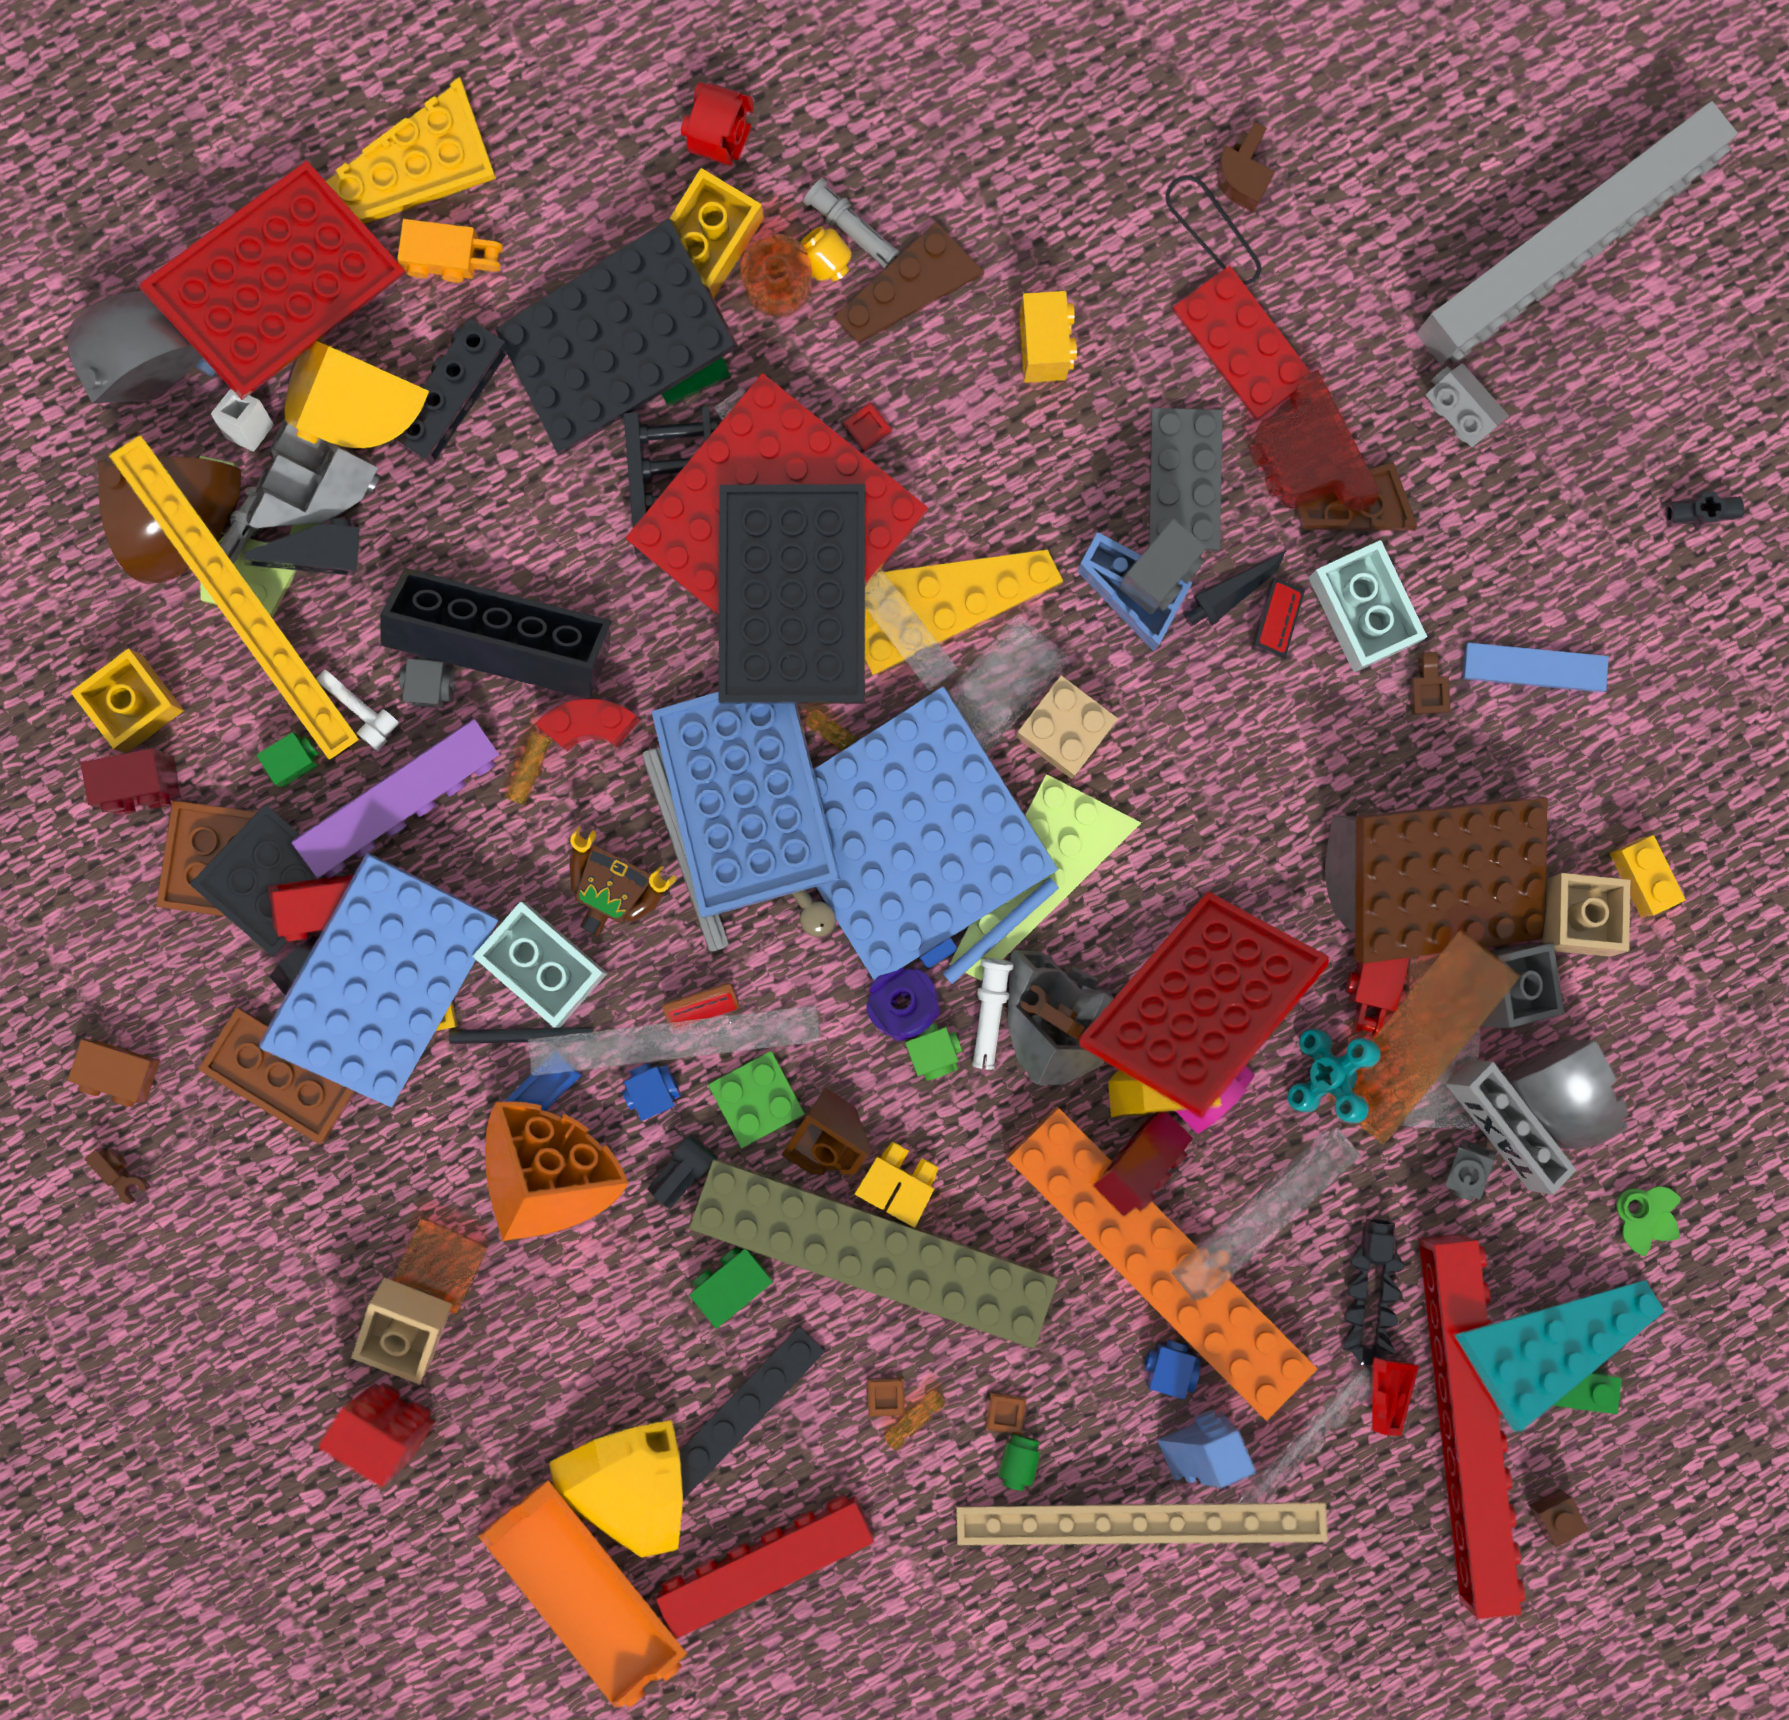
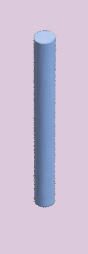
M1051 878L1047 879L942 974L953 984L1059 889L1056 883Z

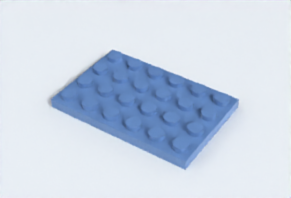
M718 692L651 711L701 917H710L841 880L797 704H720L718 702Z
M367 852L260 1040L259 1047L392 1108L476 961L473 955L489 938L498 922L497 917Z

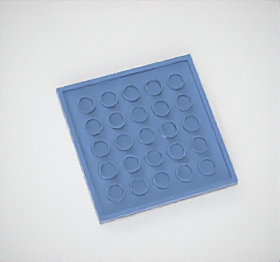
M944 686L813 769L841 880L820 885L816 888L825 902L833 909L836 920L874 981L880 975L899 970L1059 870Z

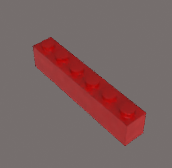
M846 1495L838 1496L826 1504L828 1509L814 1515L813 1511L805 1512L793 1520L794 1526L784 1531L780 1527L770 1529L760 1536L761 1542L751 1547L747 1543H742L727 1552L729 1557L718 1563L714 1559H709L694 1568L695 1574L685 1579L681 1575H676L661 1584L663 1589L659 1591L656 1601L673 1637L678 1639L873 1544L874 1534L856 1496L847 1499Z

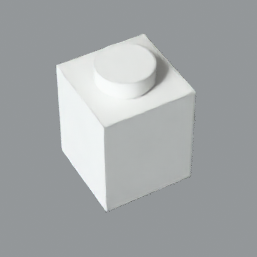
M232 389L227 392L211 413L227 440L253 452L274 426L260 400L250 395L241 400Z

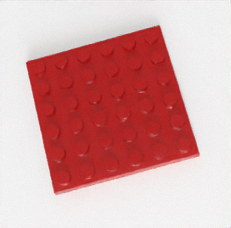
M762 373L625 539L719 616L720 485L865 484V587L929 509Z

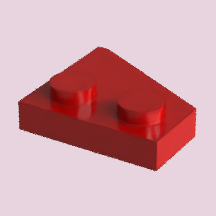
M1374 1358L1372 1431L1383 1435H1402L1419 1365L1400 1360Z

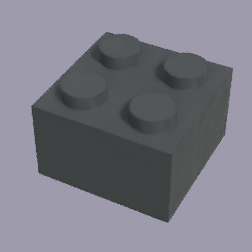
M1173 518L1128 571L1118 588L1150 615L1158 607L1164 612L1182 590L1178 583L1182 580L1188 584L1206 560L1201 555L1207 546Z
M1522 943L1469 956L1480 1027L1512 1028L1564 1014L1554 943Z

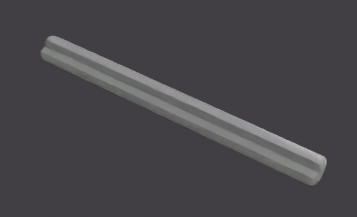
M660 747L649 749L642 753V758L708 950L712 952L728 946V940L719 914L706 918L700 916Z

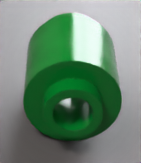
M1012 1433L1010 1442L1006 1441L997 1475L1004 1479L1003 1486L1018 1491H1024L1025 1485L1033 1486L1041 1451L1038 1450L1040 1441L1029 1437L1023 1438L1022 1435Z

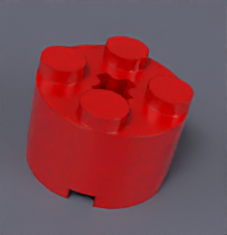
M699 82L694 92V106L691 115L687 114L683 119L681 135L687 137V148L690 153L732 166L731 159L738 161L751 130L752 124L746 123L747 112L753 113L754 111L753 99L749 95L713 83L705 84Z

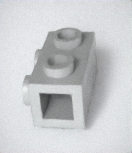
M1463 363L1452 371L1448 366L1431 380L1435 386L1425 394L1430 400L1433 410L1437 414L1444 416L1454 427L1456 436L1461 441L1468 443L1471 448L1509 417Z

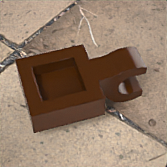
M1437 652L1418 654L1421 678L1410 679L1412 714L1451 712L1449 676L1438 677Z
M1032 985L1030 989L1039 995V1001L1033 1006L1022 1001L1021 1007L1030 1014L1042 1017L1078 1039L1085 1028L1075 1021L1078 1014L1061 1003L1055 1009L1050 1004L1048 993L1039 986Z
M106 1147L95 1149L84 1159L108 1186L112 1185L116 1189L119 1198L126 1204H132L136 1201L129 1191L132 1184L138 1186L142 1192L150 1188L149 1183L143 1177L129 1176V1172L124 1168L127 1164L125 1159L114 1149L108 1150Z

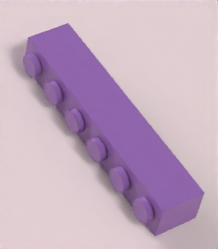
M471 719L293 839L291 843L317 878L325 874L329 879L346 867L343 863L345 859L354 853L360 858L375 848L376 844L373 840L384 833L389 838L406 827L404 819L413 813L420 817L436 806L435 798L444 792L450 797L467 785L463 779L474 772L481 776L496 765L493 759L499 756V753L476 720Z

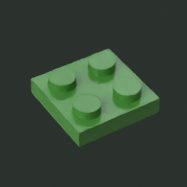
M772 1051L708 1084L741 1148L805 1115Z

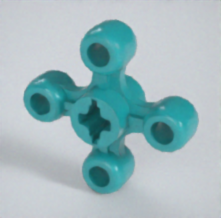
M1317 1028L1305 1030L1299 1038V1046L1304 1054L1312 1057L1315 1061L1310 1070L1311 1081L1297 1083L1289 1089L1287 1095L1289 1105L1299 1112H1312L1318 1108L1323 1095L1332 1094L1336 1098V1115L1341 1120L1348 1123L1364 1121L1369 1113L1368 1103L1363 1097L1355 1094L1352 1089L1357 1081L1356 1070L1372 1067L1379 1061V1046L1370 1039L1356 1038L1348 1044L1347 1053L1344 1056L1336 1057L1331 1052L1332 1039L1327 1032Z

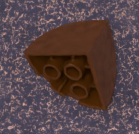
M156 456L219 543L224 536L221 531L230 513L232 514L236 510L241 486V469L208 459ZM113 460L98 462L99 503L102 524L109 546L120 566L130 577L144 584L162 583L186 573L189 565Z

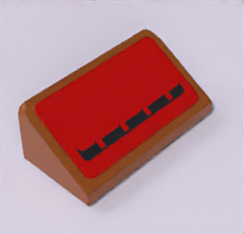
M726 983L664 1003L662 1009L670 1027L674 1030L734 1011L739 1008V1003L733 984Z

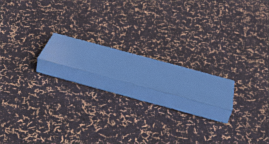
M1466 643L1462 679L1603 693L1607 687L1609 656Z

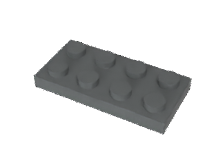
M1152 408L1148 548L1174 518L1207 546L1205 551L1220 550L1223 410Z

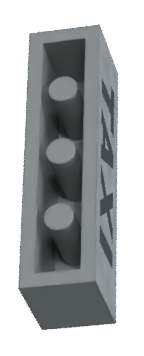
M1469 1059L1445 1083L1528 1190L1554 1195L1576 1171V1168L1494 1062Z

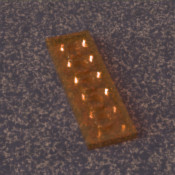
M1460 930L1372 1040L1380 1048L1379 1061L1372 1067L1356 1070L1357 1081L1352 1090L1355 1094L1363 1097L1369 1106L1367 1117L1364 1121L1357 1124L1383 1145L1387 1143L1521 975L1463 930ZM1330 1094L1326 1099L1335 1105L1336 1098Z

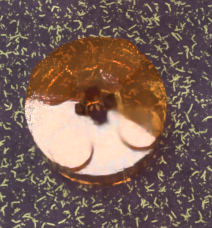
M777 234L762 240L758 239L745 251L741 261L743 288L748 301L759 312L773 317H788L807 303L813 289V275L810 258L802 244L794 238ZM779 272L783 273V278L771 279V275L776 277Z

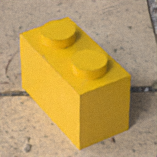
M1654 835L1640 838L1609 853L1621 878L1630 880V896L1640 917L1654 916L1686 900Z

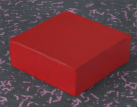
M871 402L843 422V426L863 452L892 432L891 427Z

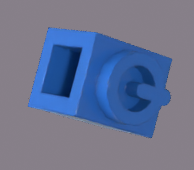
M648 1062L629 1071L632 1078L624 1081L627 1089L622 1090V1094L629 1109L633 1110L636 1108L641 1121L678 1105L675 1099L681 1097V1093L667 1065L651 1068Z
M1168 1339L1167 1344L1157 1342L1156 1349H1149L1145 1360L1144 1371L1149 1372L1146 1385L1150 1390L1185 1399L1187 1392L1193 1393L1197 1386L1201 1369V1358H1197L1192 1352L1188 1351L1189 1345L1173 1339Z

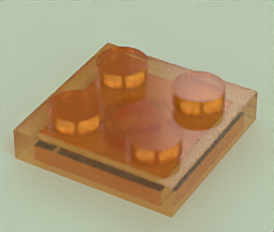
M422 1217L392 1281L451 1303L450 1312L457 1315L489 1246Z

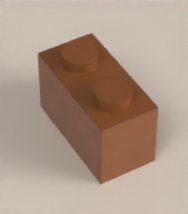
M81 1039L67 1081L78 1084L77 1090L94 1096H99L100 1092L113 1095L112 1102L133 1107L134 1103L147 1102L160 1060L94 1039Z

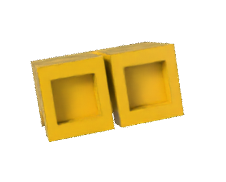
M892 1141L881 1156H876L857 1187L855 1195L884 1210L897 1184L901 1182L886 1212L915 1228L934 1191L932 1183L935 1180L938 1166L921 1157L913 1174L907 1172L900 1167L909 1150Z

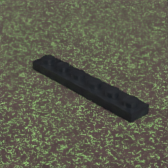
M800 1325L680 1449L683 1500L825 1353V1349Z

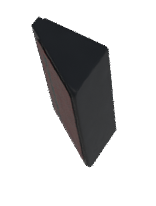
M1276 578L1271 580L1251 649L1286 658L1304 596V590Z

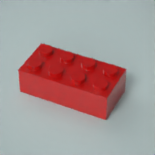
M374 1383L341 1408L318 1448L383 1488L413 1459L436 1421L429 1417L431 1412L421 1404L412 1402L409 1405L399 1399L400 1392L391 1385L381 1383L379 1386Z

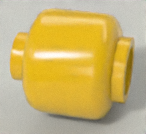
M818 227L800 242L802 249L799 257L816 280L825 281L831 279L835 282L848 272L849 267L847 264L852 253L835 229Z

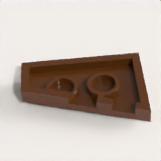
M1394 462L1293 492L1291 496L1302 529L1415 531L1417 528L1416 520Z

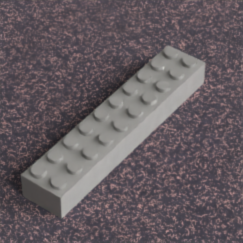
M1711 101L1435 310L1416 332V335L1441 366L1449 360L1454 364L1458 363L1480 341L1481 343L1487 341L1499 331V328L1507 321L1511 322L1521 315L1534 300L1537 302L1541 300L1562 279L1564 281L1567 280L1590 258L1593 260L1605 251L1609 244L1617 237L1621 239L1636 227V223L1644 217L1648 218L1659 210L1671 196L1676 197L1690 186L1695 178L1699 175L1702 177L1719 163L1718 161L1732 150L1729 143L1738 135V132L1713 101Z

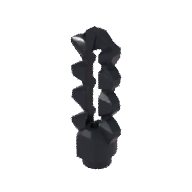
M1366 1219V1225L1362 1231L1361 1244L1350 1256V1264L1359 1269L1360 1272L1347 1284L1348 1294L1355 1298V1302L1347 1307L1343 1318L1353 1326L1341 1343L1342 1349L1352 1352L1362 1365L1372 1366L1374 1358L1394 1354L1395 1349L1385 1329L1398 1325L1397 1316L1388 1307V1303L1399 1300L1401 1291L1389 1275L1404 1270V1263L1395 1250L1397 1237L1395 1223L1381 1219ZM1370 1263L1383 1266L1381 1273L1382 1282L1380 1299L1378 1301L1375 1345L1361 1344L1362 1326L1364 1325L1368 1271Z

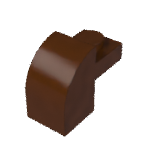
M1254 122L1249 133L1242 130L1233 149L1225 146L1217 167V179L1223 193L1231 201L1253 213L1275 174V171L1252 160L1267 130L1266 127Z

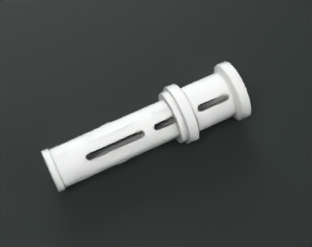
M983 958L981 961V965L984 967L982 987L977 990L978 999L982 1001L972 1066L982 1069L983 1057L986 1054L985 1069L992 1070L995 1068L994 1062L1002 1004L1007 1002L1010 994L1006 991L1008 974L1010 970H1013L1014 963L1001 959Z

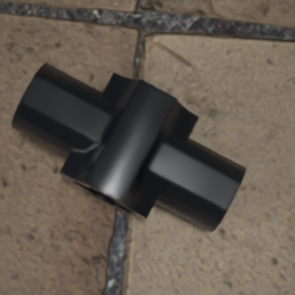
M1715 491L1703 492L1692 500L1667 503L1665 516L1669 525L1691 523L1695 529H1704L1718 521L1741 519L1744 514V503L1740 496L1720 498ZM1700 506L1705 510L1709 509L1710 515L1706 511H1701Z

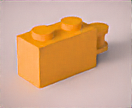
M403 219L397 261L407 271L409 276L425 279L428 278L429 274L442 275V279L446 281L461 283L463 278L473 279L474 270L500 271L501 264L498 263V255L503 252V245L499 242L479 239L473 227ZM477 251H484V259L476 258Z

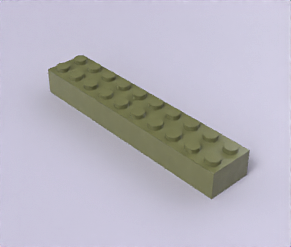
M714 1158L689 1228L704 1235L1033 1349L1036 1347L1058 1281L1055 1274L919 1227L914 1228L905 1222L720 1158Z

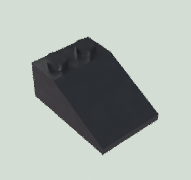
M330 518L329 524L322 523L245 551L244 565L354 576L357 571L360 527H352L351 520Z

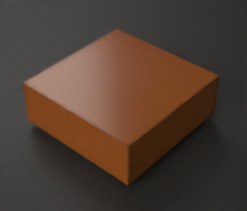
M903 1377L867 1379L869 1417L905 1415Z
M990 1392L986 1430L1022 1435L1027 1398Z

